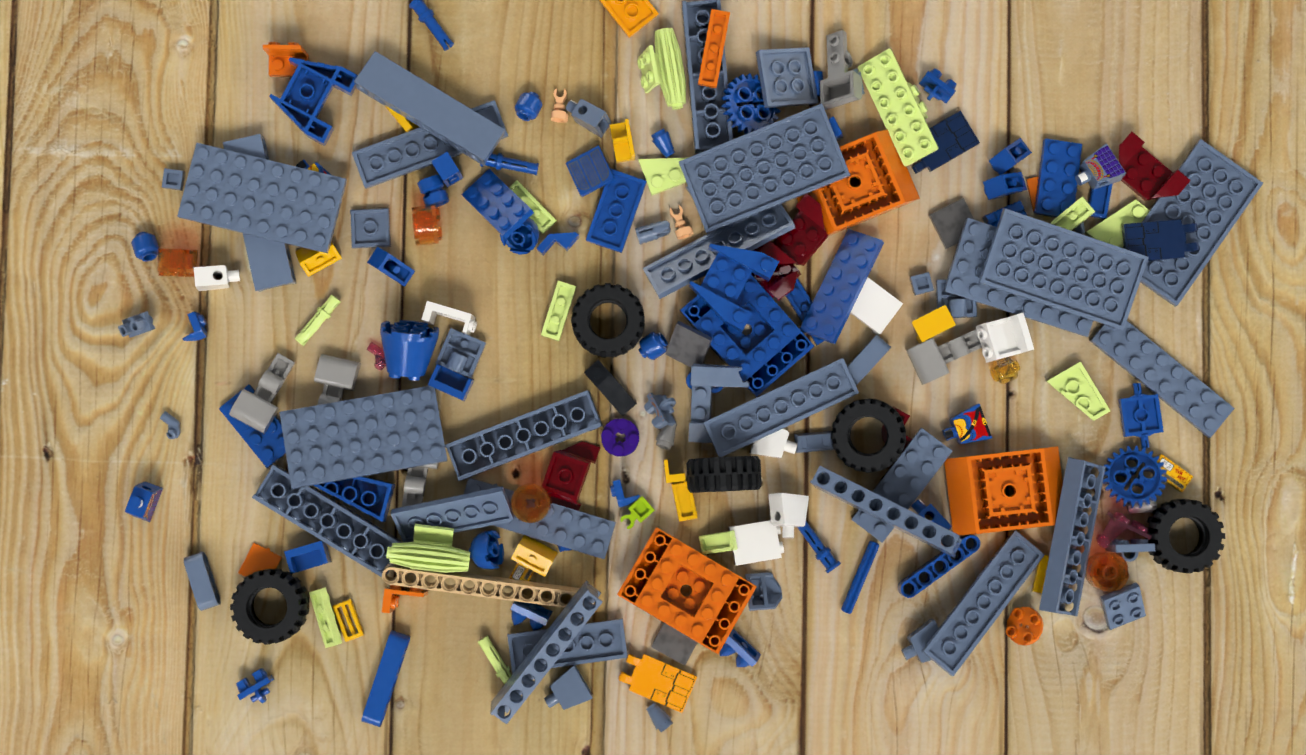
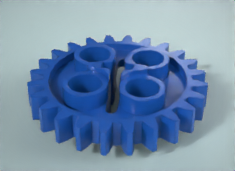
M751 73L746 76L742 74L727 84L728 88L723 91L726 95L721 98L726 103L721 105V107L727 109L723 115H729L726 121H733L732 128L738 126V132L744 130L745 135L770 125L779 119L776 115L781 112L776 107L765 108L764 105L760 104L764 103L761 82L758 80L757 74L753 77Z
M1127 446L1126 452L1120 448L1119 455L1113 452L1112 456L1114 459H1107L1110 465L1104 464L1107 471L1104 473L1106 479L1103 480V484H1108L1105 487V491H1112L1109 497L1116 496V503L1123 500L1124 507L1127 503H1130L1131 508H1133L1134 504L1137 503L1139 508H1141L1142 502L1149 506V499L1156 502L1157 497L1155 494L1161 496L1162 492L1160 489H1165L1166 485L1161 483L1167 481V477L1162 476L1167 472V470L1161 469L1164 463H1157L1159 456L1153 458V451L1148 454L1145 453V447L1142 451H1139L1138 446H1135L1134 451H1132ZM1132 460L1136 462L1137 466L1129 467L1126 462ZM1144 463L1145 466L1140 470L1138 477L1133 480L1128 490H1124V487L1130 482L1131 476H1134L1140 465ZM1145 471H1150L1153 474V477L1146 478L1143 475V473ZM1121 475L1126 481L1120 483L1115 477ZM1138 486L1143 492L1139 494L1134 493L1132 488Z

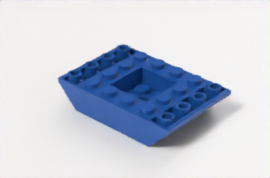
M750 275L735 304L752 313L746 324L751 327V334L744 335L742 332L725 324L698 295L680 311L694 329L713 338L710 347L727 366L743 368L739 371L743 382L748 380L749 387L747 388L757 397L809 352L814 345L757 280Z

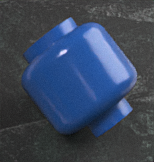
M525 92L520 95L514 108L516 115L520 119L530 121L536 119L543 104L538 94L535 92Z
M140 232L131 242L136 258L142 261H152L160 252L157 239L151 233Z
M651 332L639 342L641 347L639 352L644 358L648 357L651 360H655L667 351L666 346L668 342L660 332Z

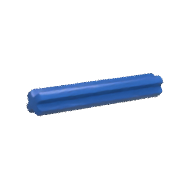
M870 541L841 608L845 613L851 614L878 551L879 544Z

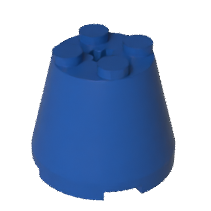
M400 320L394 324H390L389 321L381 323L380 335L389 377L401 378L402 376L408 377L409 380L413 381L420 380V376L426 374L439 337V328L433 327L432 329L429 328L428 323L411 320Z

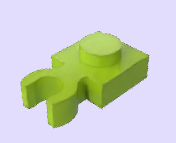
M641 496L628 508L631 514L623 515L620 521L622 522L626 518L630 519L631 524L627 526V529H630L634 526L636 519L641 523L655 510Z

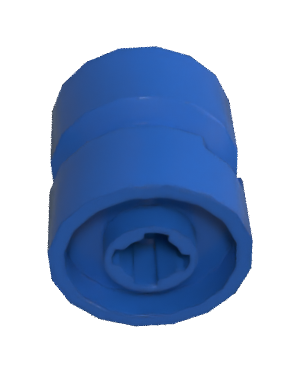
M440 175L424 178L417 183L420 193L425 195L423 201L426 209L436 208L450 201L447 191L442 189L444 183Z

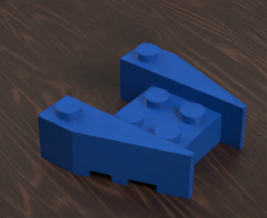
M290 57V64L297 67L281 98L272 94L269 97L308 138L325 146L334 129L331 125L317 119L333 87L350 96L353 95L356 89L354 80L358 75L341 66H332Z
M710 244L708 250L717 255L701 286L690 281L689 287L725 324L742 332L752 313L735 303L751 273H754L769 281L780 261L762 252Z

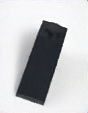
M599 360L584 372L622 416L637 404Z

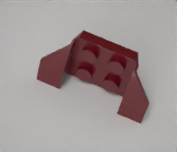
M1131 131L1119 145V163L1126 172L1121 181L1144 201L1179 195L1191 180L1178 169L1174 172L1169 170L1142 147L1145 142Z
M807 193L796 205L800 211L792 220L795 228L779 236L774 243L769 241L764 244L759 252L780 261L778 265L796 264L804 266L828 237L827 230L824 227L821 204Z
M763 245L754 249L753 251L759 252ZM793 264L777 265L769 281L754 273H751V275L772 298L775 297L779 301L794 290L796 279L801 273Z
M582 441L566 449L553 452L541 487L551 503L579 511L581 503H578L586 476L591 463L595 464L601 447Z

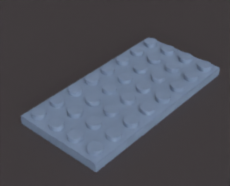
M822 103L679 161L706 233L850 176Z
M1202 139L1196 143L1178 169L1191 181L1179 195L1158 198L1141 222L1181 219L1182 225L1197 223V231L1186 233V243L1198 242L1199 250L1185 252L1184 258L1147 261L1140 281L1174 307L1178 306L1263 185V182Z
M196 143L177 217L328 254L347 179Z
M1003 208L978 282L1124 330L1149 257Z
M966 218L944 286V292L1012 314L1024 313L1025 318L1081 336H1089L1093 320L979 283L978 281L997 227Z
M431 386L279 412L292 489L447 462L436 391Z

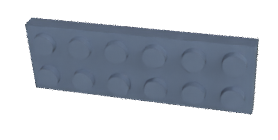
M920 428L872 492L909 509L952 453V450L923 428ZM859 509L851 518L852 521L882 543L894 528Z
M503 486L391 510V516L403 542L413 541L415 524L454 528L453 533L514 521L515 518Z
M623 618L586 623L551 668L628 658ZM548 629L507 634L512 673L515 672Z

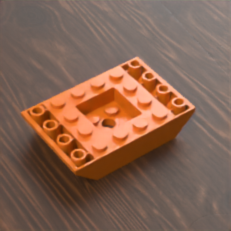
M888 129L874 132L840 146L850 176L807 193L821 204L824 227L827 230L828 236L920 199L907 167L903 165L892 142ZM851 178H858L860 185L852 187L849 182ZM804 195L799 196V197L796 198L797 201H798V203H799V201L803 198Z
M1058 446L948 458L944 462L952 532L958 535H970L1055 525L1063 486ZM1008 485L1014 488V494L1010 497L1004 492L1005 487Z
M656 527L617 595L716 654H719L757 586ZM683 585L691 587L690 595L683 596L680 589Z

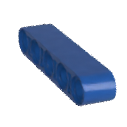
M974 535L962 536L960 538L962 542L957 550L959 553L957 559L952 560L950 555L941 551L901 580L898 584L899 593L907 598L917 595L980 548L979 538ZM972 538L974 546L968 549L966 547V540ZM937 561L943 563V568L940 571H936L934 567ZM922 572H926L928 575L925 582H920L919 575ZM910 583L912 591L905 594L903 587L905 584Z
M393 630L390 632L363 712L362 722L381 727L411 636Z

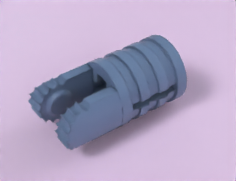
M664 220L637 227L635 231L641 245L669 235L671 228L669 221Z

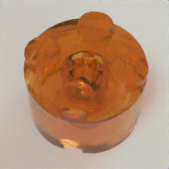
M435 205L411 207L412 213L416 212V214H412L414 237L419 239L415 241V245L439 244V240H442V229L437 227V222L440 221L439 208H435Z
M158 248L157 272H159V276H177L178 273V277H194L193 267H197L198 250Z
M538 484L520 486L515 490L511 498L513 514L519 520L527 523L543 520L547 517L552 507V499L549 492ZM528 499H530V500L535 499L534 504H535L536 506L529 508V507H528V505H529Z
M1098 552L1088 559L1085 578L1095 589L1106 592L1117 591L1124 587L1128 581V565L1117 554ZM1105 568H1107V572L1109 573L1108 575H1104Z

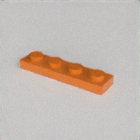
M711 9L698 85L717 88L730 12Z

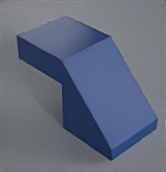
M576 232L548 234L536 249L544 256L551 246L557 242L563 249L568 251L579 239V234Z

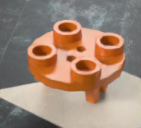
M1017 607L1012 610L1007 620L1006 635L1018 645H1031L1042 634L1043 620L1038 611L1030 607Z

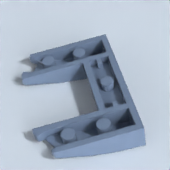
M697 363L691 366L692 400L688 442L712 443L703 425V422L711 419L712 386L749 387L748 380L743 382L739 371L743 369L742 367Z

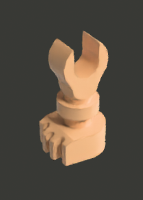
M556 88L553 93L556 104H554L555 111L551 112V121L567 123L568 114L564 111L567 92L564 89V95L558 97Z
M678 205L680 213L675 215L672 208H670V216L676 222L674 224L675 228H678L675 231L678 240L691 237L694 233L690 226L685 227L686 222L682 218L683 209Z

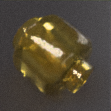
M1011 357L994 361L992 368H990L992 378L1000 384H1006L1017 379L1018 371H1020L1019 363L1017 360L1013 361Z

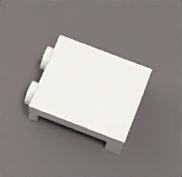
M867 277L850 313L871 328L874 334L880 335L903 303Z
M426 302L421 319L425 323L434 325L436 316L441 315L464 322L463 333L470 336L471 332H475L477 321H475V317L472 314L433 302Z
M1024 313L976 326L977 336L980 340L982 354L985 357L986 363L1034 350Z
M771 520L728 527L729 531L734 530L738 549L732 551L736 566L782 558L781 553H784L783 542H779L778 534H781L780 526H773Z

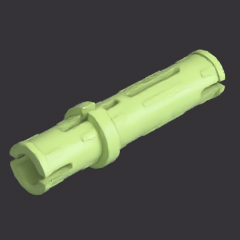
M331 294L327 301L317 308L318 311L295 337V340L305 346L322 323L331 317L330 314L341 301Z
M485 636L477 643L497 672L495 675L497 678L500 677L505 685L512 676L509 671L510 667L505 665L489 637Z

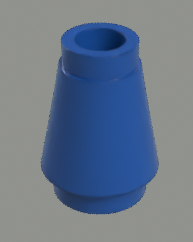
M664 128L651 135L652 142L665 158L675 153L669 132H666Z

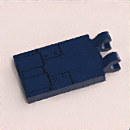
M961 111L929 128L939 149L922 158L921 162L915 164L912 169L915 174L928 168L929 172H932L980 143Z
M1181 219L1123 224L1124 249L1149 257L1148 261L1184 258L1185 252L1199 250L1198 242L1186 243V233L1197 231V223L1182 225Z

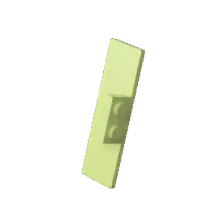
M887 49L859 65L858 70L861 72L864 83L886 129L889 131L903 165L907 167L938 150V145L925 120L928 118L926 114L928 109L925 103L921 102L918 97L920 92L917 86L906 81L893 51Z

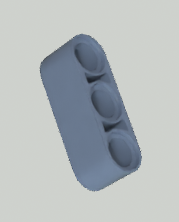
M878 334L847 366L855 385L868 374L891 348Z
M202 551L185 557L184 566L200 611L220 605V596L206 554Z

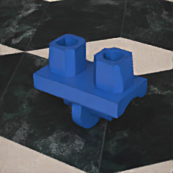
M934 68L931 72L928 71L919 84L930 94L927 98L929 101L934 97L947 104L956 92L954 89L957 84L951 79H948L946 83L939 78L942 74Z
M261 668L252 673L257 682L255 685L251 686L247 677L236 683L240 692L237 695L239 700L255 692V695L250 697L252 702L259 700L261 703L267 701L265 695L270 693L268 687L264 690L261 688L275 679L272 675L268 676L265 670Z

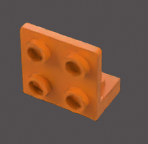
M269 42L268 45H263V50L269 55L268 75L270 77H292L297 67L290 64V57L309 61V55L299 43L289 42L287 45H280L278 42Z
M390 585L384 589L382 613H391L399 606L400 596H397V594L424 597L428 595V590Z

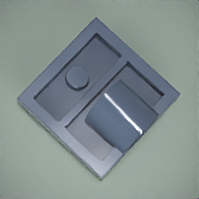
M947 279L936 280L937 309L946 305L952 318L977 317L975 301L944 292Z
M450 328L436 364L472 378L486 342Z
M1112 539L1111 543H1105V551L1115 552L1120 560L1131 562L1138 557V552L1155 551V543H1148V539H1130V543L1129 540ZM1124 552H1131V555L1126 558Z
M1137 583L1100 596L1106 623L1110 630L1146 616L1140 586Z

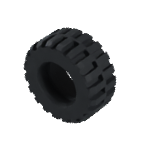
M598 284L590 290L587 289L577 299V303L572 310V329L577 341L591 354L603 358H614L628 353L641 339L645 326L644 310L639 299L629 289H625L618 284ZM601 304H616L622 308L626 315L625 329L615 338H602L595 334L591 328V314Z
M861 399L848 404L838 413L832 425V446L838 458L845 465L859 472L872 473L889 467L901 455L906 442V429L901 416L889 404L877 399ZM865 417L878 419L883 423L887 431L885 445L881 450L872 454L862 453L857 450L852 444L850 437L853 425Z
M758 456L689 459L686 463L687 488L690 493L760 490L762 486L761 460Z
M1174 499L1160 504V508L1153 510L1152 513L1154 515L1153 517H1148L1146 522L1149 523V527H1145L1144 533L1148 535V538H1145L1148 539V543H1155V551H1151L1149 554L1154 556L1153 560L1157 564H1161L1163 568L1174 572L1193 573L1204 571V567H1211L1213 565L1212 561L1218 560L1221 556L1218 554V551L1224 549V544H1221L1222 539H1225V533L1221 532V528H1224L1222 522H1218L1219 515L1216 512H1212L1210 506L1202 504V502L1197 500ZM1180 518L1191 519L1199 531L1198 544L1188 554L1177 553L1169 539L1172 525Z
M265 569L248 575L244 578L243 582L237 585V591L233 593L231 598L234 600L233 604H230V610H233L234 613L231 618L232 621L237 623L236 629L242 631L246 639L251 638L253 642L258 644L264 643V645L276 644L292 637L305 624L307 620L305 617L309 614V608H307L309 597H306L305 592L307 590L305 586L302 587L301 581L297 577L294 578L290 572H284L282 569ZM265 588L277 589L286 599V615L277 624H265L255 614L254 599L257 593Z

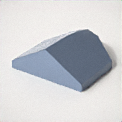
M771 572L745 574V580L757 586L748 601L749 611L776 609L782 600V591Z

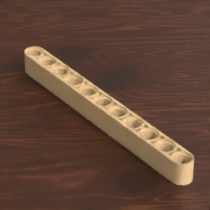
M393 563L387 564L382 573L383 581L389 585L562 608L566 607L580 589L464 572L442 573L416 570ZM388 570H394L397 576L391 578L386 574V572ZM412 572L416 575V579L409 580L406 574ZM428 575H432L435 577L436 581L433 583H429L426 581L425 577ZM453 578L455 584L447 585L445 579ZM467 580H471L475 585L472 588H467L464 583ZM486 583H491L494 588L488 591L483 586ZM509 585L513 587V591L506 593L503 591V588ZM525 588H530L533 592L531 595L526 596L522 591ZM544 591L552 593L549 598H544L541 594ZM564 593L571 595V598L567 601L562 600L560 597Z

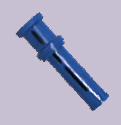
M413 0L409 4V8L416 12L419 16L418 20L426 24L444 51L449 49L445 42L451 48L454 43L433 17V10L427 7L424 0Z
M492 153L488 158L491 160H487L485 166L495 167L496 170L504 168L536 176L539 167L538 163L507 158L502 153Z
M807 521L804 527H797L815 551L816 559L820 560L826 568V573H829L841 564L831 554V549L824 546Z

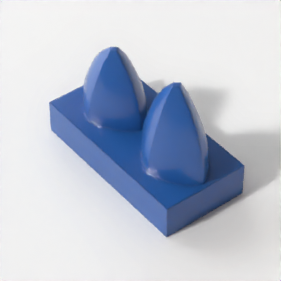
M514 601L510 609L512 610L511 617L514 626L529 618L532 630H538L546 626L553 612L538 604Z
M732 629L720 650V656L738 653L736 658L737 667H753L761 656L734 629Z

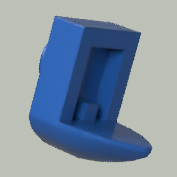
M195 311L187 314L194 332L185 336L183 341H197L206 338L207 331L205 325L207 323L204 316Z
M621 480L613 481V485L610 486L612 497L616 496L619 507L627 506L640 497V495L625 498Z

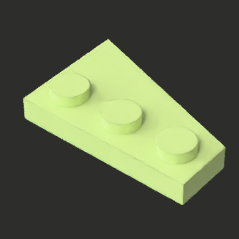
M686 158L638 159L651 196L687 183L679 161Z
M1134 200L1086 231L1085 234L1091 238L1122 248L1124 246L1122 225L1141 223L1150 210L1139 201Z
M1081 362L1074 364L1047 380L1051 386L1093 421L1110 412L1109 407Z

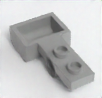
M844 30L826 36L828 78L820 81V99L825 110L862 98L861 76L854 70L848 71L853 61L850 53L847 51V33Z
M975 329L940 346H937L934 338L906 351L921 384L924 385L950 373L946 366L947 363L982 347L977 336V330Z
M277 353L268 370L262 375L255 392L251 393L243 389L232 406L229 415L265 434L279 411V408L271 403L295 365V362Z
M321 354L314 381L324 384V388L317 405L342 401L344 389L354 391L361 363Z
M439 463L408 468L404 484L402 507L423 503L428 468L438 470Z

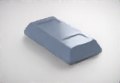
M832 431L794 434L795 443H798L796 453L834 450L831 439Z

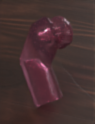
M371 342L367 350L375 355V368L383 370L386 366L383 349Z

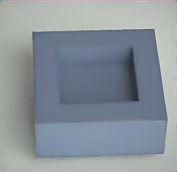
M164 168L162 188L183 191L185 172Z
M929 272L910 277L914 296L934 291Z

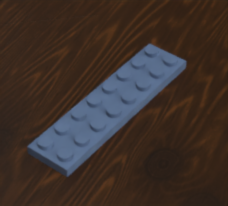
M495 100L472 108L475 112L505 129ZM417 128L354 151L352 155L364 188L367 189L433 165L432 160L447 151L451 158L463 153L424 129ZM505 129V131H504V132H505V136H504L502 139L508 137V134H507L506 129Z
M779 204L712 231L643 268V271L659 299L688 285L690 281L694 282L707 274L717 255L708 250L710 244L753 251L795 228V224L782 204Z
M1128 321L1125 324L1124 330L1103 324L1090 340L1091 343L1151 392L1158 394L1162 401L1208 438L1214 435L1235 409Z
M841 358L703 422V425L718 457H723L858 394L859 391L844 359Z
M468 478L464 494L499 486ZM504 488L515 518L514 521L493 526L605 559L616 522Z
M1013 530L922 649V652L950 676H954L1044 557V554L1020 533Z

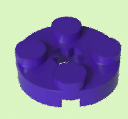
M624 418L614 419L607 423L601 434L605 450L617 457L630 455L636 450L639 443L637 427L631 421ZM618 432L626 435V438H624L626 440L623 443L621 441L616 442L615 440L617 438L615 435Z

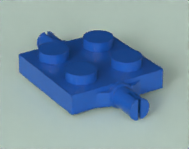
M1141 383L1132 384L1134 395L1129 398L1118 399L1123 436L1140 437L1141 448H1149L1148 436L1164 432L1158 394H1142Z

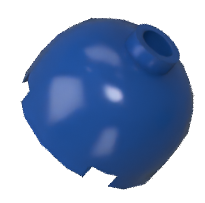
M528 218L507 239L501 234L500 238L504 246L510 247L511 252L521 255L528 254L534 249L538 243L540 233L534 220Z
M494 530L479 533L471 542L469 552H471L470 558L479 568L498 569L500 568L498 565L503 563V543L499 545L497 538H500V535Z

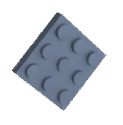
M809 47L767 49L756 52L765 108L805 106L818 103Z

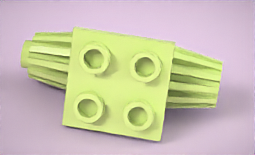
M662 28L655 31V53L653 45H650L637 60L638 68L641 69L642 74L641 86L644 88L645 93H649L660 84L667 106L672 107V110L683 108V105L686 104V77L682 54L673 28Z
M415 524L413 542L392 543V546L387 548L386 558L390 559V563L410 569L442 573L468 572L471 552L452 547L454 528Z

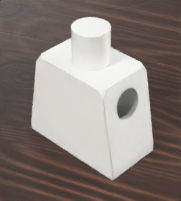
M226 265L193 267L195 287L198 291L230 288L229 282L240 281L239 270L228 271ZM223 275L220 280H216V276Z
M781 429L753 442L750 454L782 458L784 451L795 454L798 443L787 440L789 432Z
M788 493L769 494L771 524L782 527V538H794V527L805 526L809 496Z

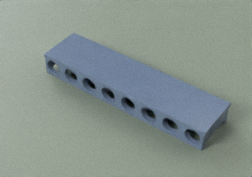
M720 0L682 1L695 154L733 140L732 122L726 121L729 115H723V113L727 109L721 107V105L726 103V101L721 99L726 95L723 91L728 88L725 46L717 88L698 85L711 9L721 10Z
M376 51L354 80L359 91L382 105L389 107L410 122L485 166L486 161L500 140L505 136V129Z
M261 134L223 142L224 149L269 160L265 138ZM243 233L255 291L261 292L288 284H296L288 244Z
M586 390L448 443L445 447L451 458L458 481H462L600 428L602 423L591 394Z
M1068 457L1039 607L1041 611L1078 616L1106 466ZM1094 467L1099 471L1097 478L1094 474H1090ZM1094 488L1095 495L1092 497L1090 493H1086L1087 489ZM1091 507L1092 512L1088 516V513L1083 512V509ZM1080 527H1088L1086 535L1083 531H1079ZM1084 545V552L1081 554L1079 550H1076V546ZM1073 565H1081V570L1079 573L1075 569H1072ZM1077 583V590L1074 592L1073 589L1069 588V584L1074 585ZM1073 602V609L1069 612L1066 611L1065 604Z
M272 464L266 478L252 497L382 577L385 566L390 564V559L386 558L387 548L391 547L392 543H403L312 486L292 489L289 472L276 464Z
M819 466L814 478L810 481L815 488L955 558V554L962 542L960 535Z
M587 580L491 701L490 714L496 716L505 724L511 720L603 601L598 598L601 592L590 585Z

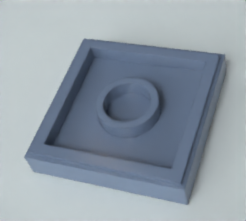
M389 208L350 210L353 249L391 247Z

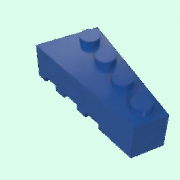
M364 476L313 485L381 522H386L395 488L393 483Z

